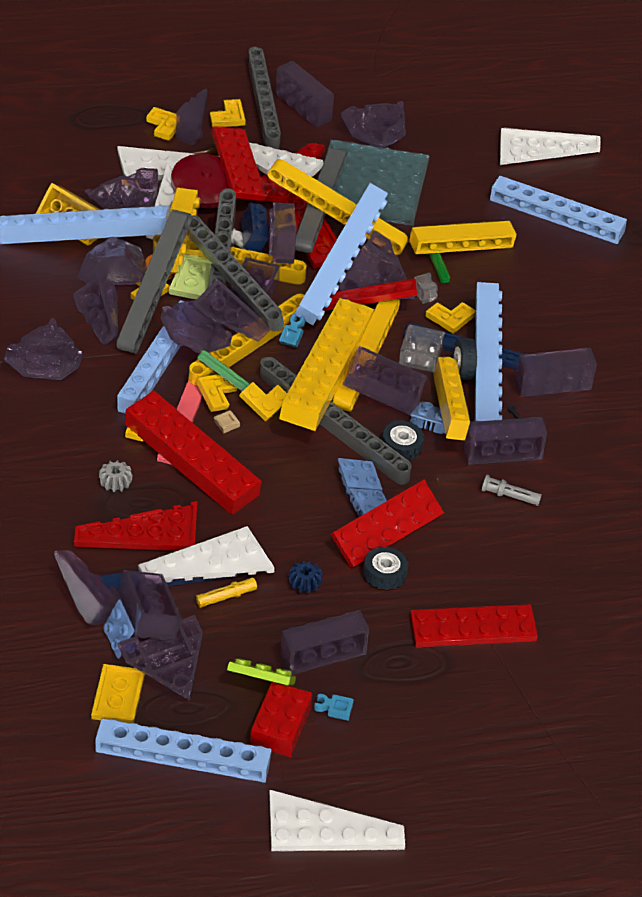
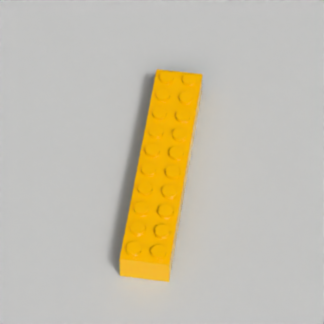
M340 298L283 400L280 420L316 431L338 389L373 315L374 309L347 299Z

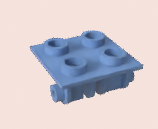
M420 402L411 413L410 422L414 425L416 424L419 428L424 426L426 430L430 421L429 431H432L434 427L433 432L445 433L440 408L433 406L429 402Z
M338 458L339 472L342 475L341 478L344 486H346V493L349 496L352 495L350 488L382 491L373 461Z
M350 488L352 493L350 502L358 516L366 514L387 501L382 491Z
M118 599L104 625V631L119 659L124 652L127 654L133 653L135 645L130 639L134 628L121 600Z

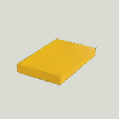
M103 664L91 719H113L118 722L134 723L145 669Z

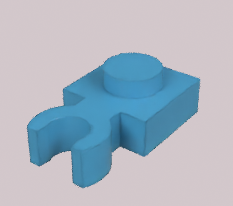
M293 314L291 316V325H285L279 339L281 344L295 348L298 347L303 335V330L300 328L305 324L304 317L301 316L300 321L295 322L297 319L296 315Z
M324 694L317 695V701L322 702V704L315 703V711H328V716L349 721L354 699L334 694L332 699H329Z

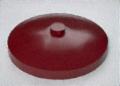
M192 154L179 160L173 167L171 185L175 193L177 188L198 190L200 207L216 208L219 206L221 191L229 189L220 157L211 154Z

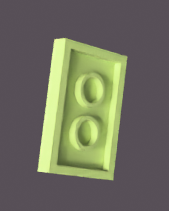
M184 254L183 266H180L178 273L175 274L169 288V294L204 301L209 287L211 262L208 258Z

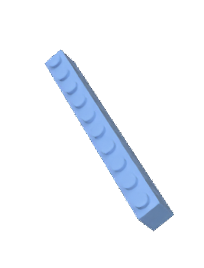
M372 183L368 185L294 313L297 317H304L305 321L311 325L315 323L316 319L321 320L325 313L322 310L323 307L327 308L332 300L330 295H335L339 288L336 284L343 281L346 276L344 270H349L353 263L351 258H356L360 251L358 246H362L367 239L365 233H370L374 226L372 221L376 222L381 214L378 210H383L385 207L387 192Z
M169 206L0 216V244L162 234L170 210Z
M477 282L475 323L477 370L475 373L474 433L497 434L498 426H502V415H499V412L502 411V401H499V398L502 397V387H499V384L502 383V373L499 372L502 369V359L499 358L502 355V345H499V342L502 341V331H499V328H502V318L499 317L502 314V304H499L502 301V291H499V283Z

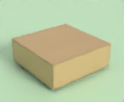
M231 410L214 417L215 424L223 434L240 427L239 420Z

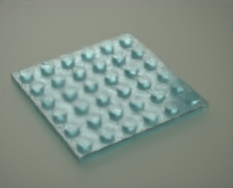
M331 140L328 151L330 148L347 151L346 162L335 191L358 204L368 185L372 183L388 193L385 198L387 201L383 210H378L381 213L378 218L383 221L413 226L430 155Z

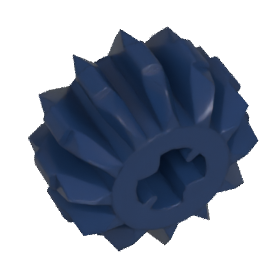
M302 560L301 564L295 562L294 566L290 568L288 581L292 585L293 590L299 589L300 594L306 591L309 595L310 590L316 592L318 587L321 586L323 573L319 569L318 564L312 565L311 561L305 563Z

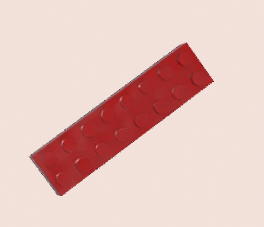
M154 390L126 409L125 425L229 514H235L260 495L262 481Z

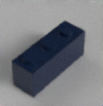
M250 202L241 217L243 247L250 251L261 252L269 239L266 208Z

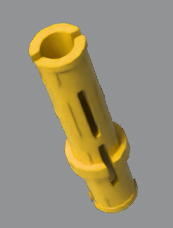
M253 577L240 582L234 581L231 585L196 595V601L199 608L228 598H238L241 594L257 590V584Z

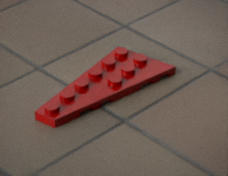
M309 143L294 154L320 159L325 152V146ZM265 174L261 177L267 195L265 201L289 203L295 195L272 181L268 175Z
M197 501L191 502L189 506L181 507L176 505L173 506V509L169 510L157 509L130 515V518L120 520V517L113 518L111 522H94L76 526L74 547L179 551L195 545Z

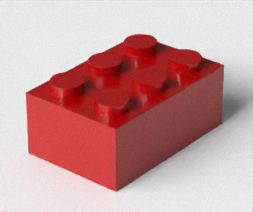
M272 681L251 729L250 745L263 746L271 749V752L291 757L311 710L312 693Z

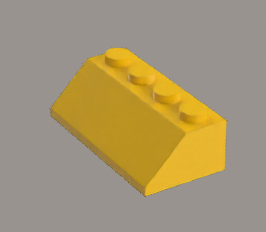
M51 183L35 214L100 209L67 189ZM98 238L78 240L86 245H90Z

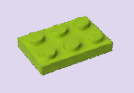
M240 658L229 662L227 668L229 671L285 685H294L296 676L291 675L292 671L285 669L272 671V666L260 663L253 666L251 661Z

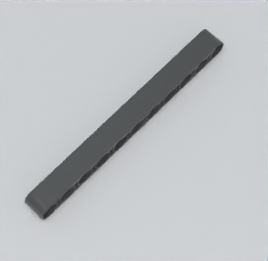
M272 357L263 358L260 362V378L272 388L279 385L288 393L297 375ZM330 402L319 424L365 460L373 461L374 466L395 483L401 485L408 483L411 474V463Z

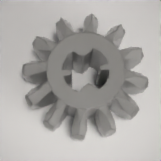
M109 460V463L103 464L102 469H100L99 478L101 486H105L106 491L112 489L113 492L116 490L122 492L123 488H129L132 474L130 466H127L125 462L119 463L117 460L113 463Z

